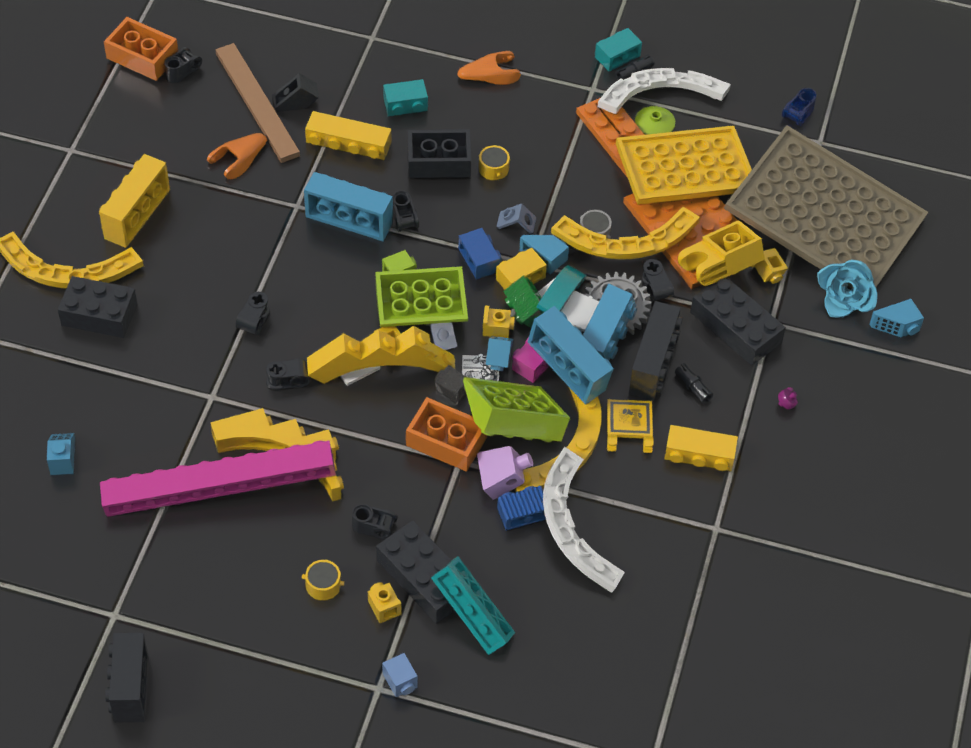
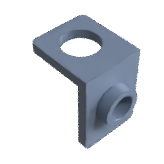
M519 204L499 213L497 228L501 229L519 223L531 234L534 232L536 216L523 204ZM525 214L529 217L530 225L525 222Z
M452 322L426 324V326L431 328L433 341L436 346L444 350L457 347Z

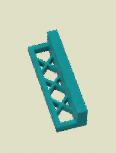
M458 556L431 577L488 655L505 645L515 634V631Z

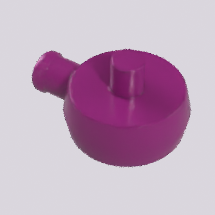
M788 387L778 394L779 405L788 410L793 409L798 403L797 394L793 392V388Z

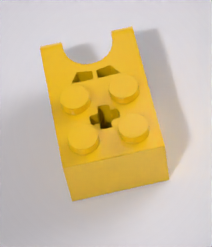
M739 220L703 236V241L685 248L678 256L679 265L686 271L696 269L697 281L704 286L711 285L720 279L734 275L764 260L762 238Z

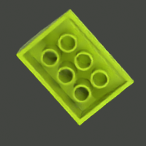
M462 267L375 272L380 327L468 321Z
M464 377L463 383L472 416L483 434L488 436L497 434L507 438L516 436L526 440H533L534 438L545 442L562 441L570 417L541 386Z

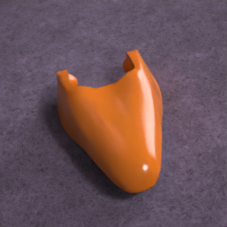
M511 51L488 54L461 67L457 73L461 79L480 80L497 85H508L518 81L521 77L519 70H503L497 65V63L512 61L515 56Z
M254 133L226 142L213 150L208 155L207 161L213 164L221 159L226 152H232L238 160L225 170L224 176L227 179H235L249 168L256 155L266 144L267 137L262 133Z

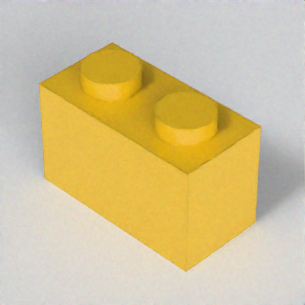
M533 248L519 252L515 257L507 261H502L496 267V280L504 289L508 288L523 275L535 284L546 278L547 264Z

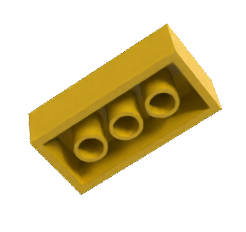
M146 154L135 162L133 169L128 175L124 176L120 186L112 192L110 199L99 210L104 239L127 248L170 191L166 162Z

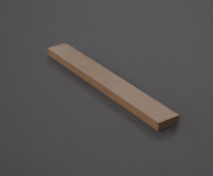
M232 43L216 49L217 57L263 134L267 137L280 162L283 163L299 157L300 151L235 44Z

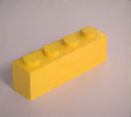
M315 111L312 112L305 128L306 143L368 156L374 159L385 160L392 143L390 128Z

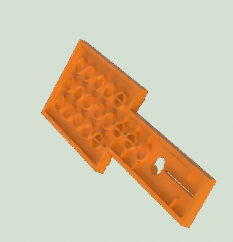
M599 99L577 107L576 114L627 177L616 146V139L618 137L644 135V133L622 107L616 114L607 112L604 109L598 108ZM634 194L624 197L623 202L648 235L649 232L667 223L682 207L700 217L699 223L680 242L662 251L691 290L702 284L697 281L696 269L686 271L679 265L678 256L680 252L703 241V236L738 221L733 214L724 209L725 204L718 196L637 205Z

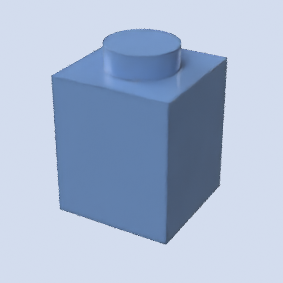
M405 653L382 663L383 676L395 697L408 695L418 687V676Z

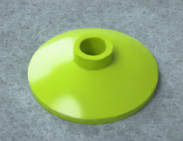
M649 106L641 109L636 114L635 124L644 135L667 133L674 130L675 118L665 108Z

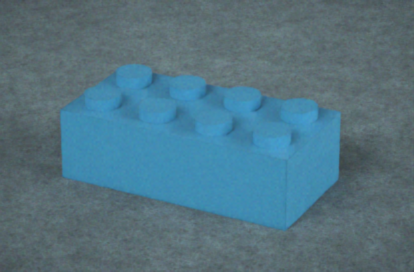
M317 172L312 174L304 189L305 215L307 218L380 241H384L393 224V196L386 193L374 191L367 187L358 186Z
M555 306L535 318L527 341L530 346L585 405L606 390L613 372L611 363L597 352L596 347L582 336L581 331L574 327L567 320L566 315Z

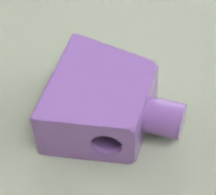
M511 446L477 453L483 490L493 500L522 485L525 481L523 469L533 466V460L529 453L520 456Z

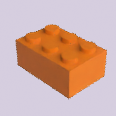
M126 17L104 41L107 59L155 81L165 72V60L178 52L176 38L129 17Z
M426 397L406 429V446L466 472L487 438V435L483 434L474 422L473 416Z

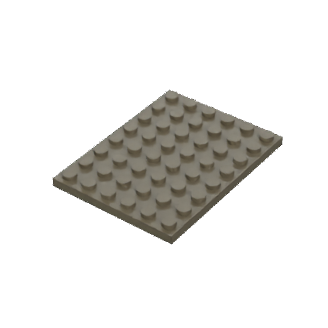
M786 125L724 206V209L819 269L830 264L845 263L848 260L864 262L872 272L875 287L878 286L928 214L923 208ZM847 283L848 287L854 288L851 283Z

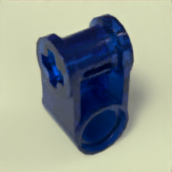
M811 88L801 89L786 104L782 111V117H788L795 121L796 125L801 126L814 111L817 97L816 92Z

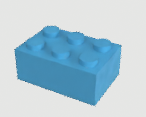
M608 283L582 335L608 361L610 358L613 359L618 351L617 343L619 339H624L628 330L626 325L629 319L633 320L636 315L637 308H635L636 304L633 294Z

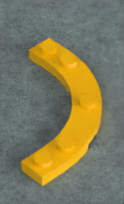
M682 207L667 223L649 232L648 236L638 238V236L619 237V240L608 239L606 235L590 231L564 215L551 228V234L572 247L591 255L610 259H635L651 256L674 246L699 223L700 217Z
M14 232L0 238V253L13 268L31 280L58 288H67L72 276L110 283L144 266L143 260L132 247L105 261L86 265V268L73 269V266L58 264L52 266L44 263L43 259L30 252Z
M570 389L578 411V427L572 441L566 448L584 459L577 469L578 471L586 463L596 447L601 427V406L598 396L585 405ZM558 456L542 465L524 469L525 481L522 485L514 488L515 493L529 486L538 487L540 485L544 490L547 475Z

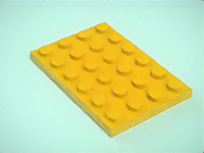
M734 126L618 137L616 139V146L637 205L734 194L752 170Z

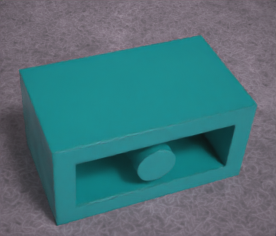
M626 28L596 43L595 58L610 72L640 57L642 41L629 28Z
M423 79L383 85L384 102L388 116L428 111V96Z

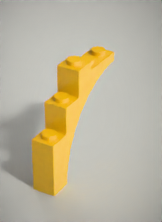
M412 326L396 338L377 330L360 342L343 333L307 357L308 376L324 384L352 371L386 365L421 367L437 371L448 377L456 373L454 355L431 343L429 334L415 326Z
M263 408L210 422L212 436L218 453L242 449L268 451L270 449L290 448L293 445L312 444L319 440L330 441L335 471H337L335 460L336 451L339 450L336 437H331L329 429L306 436L303 426L299 427L296 419L273 425L271 417L266 416ZM335 475L319 478L332 502L340 500L341 490L344 489L341 476Z

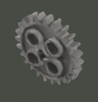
M615 272L614 277H610L609 273H606V279L598 276V283L591 281L592 288L586 287V294L583 295L592 296V299L598 301L601 299L608 283L633 294L637 312L633 320L629 319L626 327L628 328L627 331L634 335V328L641 330V323L646 324V316H650L651 301L650 294H646L647 287H641V280L634 283V276L626 279V273L622 277H618L617 272Z

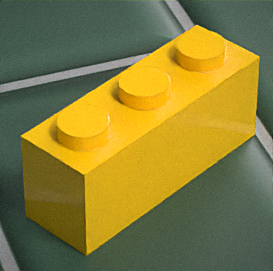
M670 425L665 460H670L674 463L693 464L697 467L716 468L720 471H732L738 437Z

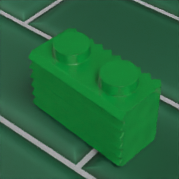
M523 275L503 292L507 296L505 301L511 309H515L516 314L514 316L521 325L525 324L532 328L534 319L544 313V311L537 308L542 297L533 282Z

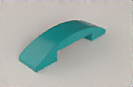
M570 265L565 266L539 301L537 308L546 312L555 306L561 311L566 301L576 288L580 287L587 275Z

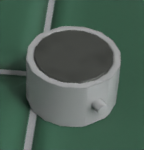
M589 210L580 217L581 226L595 233L606 235L608 239L611 238L612 221L607 213L601 210Z

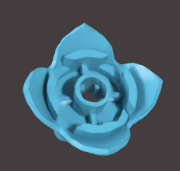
M848 260L841 264H830L818 272V283L826 291L824 302L830 317H845L854 310L868 312L876 307L877 290L873 283L872 272L864 262ZM847 283H851L854 288L849 290Z

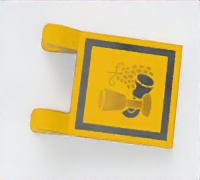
M607 399V451H616L617 437L643 438V452L652 453V401Z

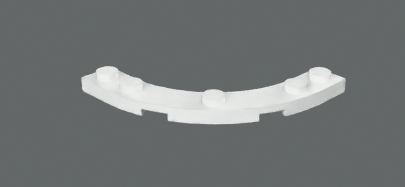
M674 68L642 70L632 73L631 77L627 79H619L612 84L599 99L598 107L616 114L623 104L635 94L659 87L689 89L722 101L728 93L731 84L689 70L688 73L675 72Z
M564 447L552 465L544 484L543 506L546 521L557 545L571 563L583 574L612 593L625 572L597 554L583 538L580 539L574 530L575 525L570 510L567 509L566 499L568 498L571 480L584 459Z

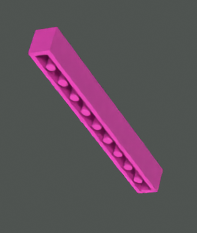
M319 440L307 445H293L290 448L270 449L267 452L248 453L235 458L225 457L218 461H203L196 465H180L174 469H158L146 474L136 473L124 478H110L107 481L100 482L101 501L104 512L109 517L335 476L336 472L330 441Z

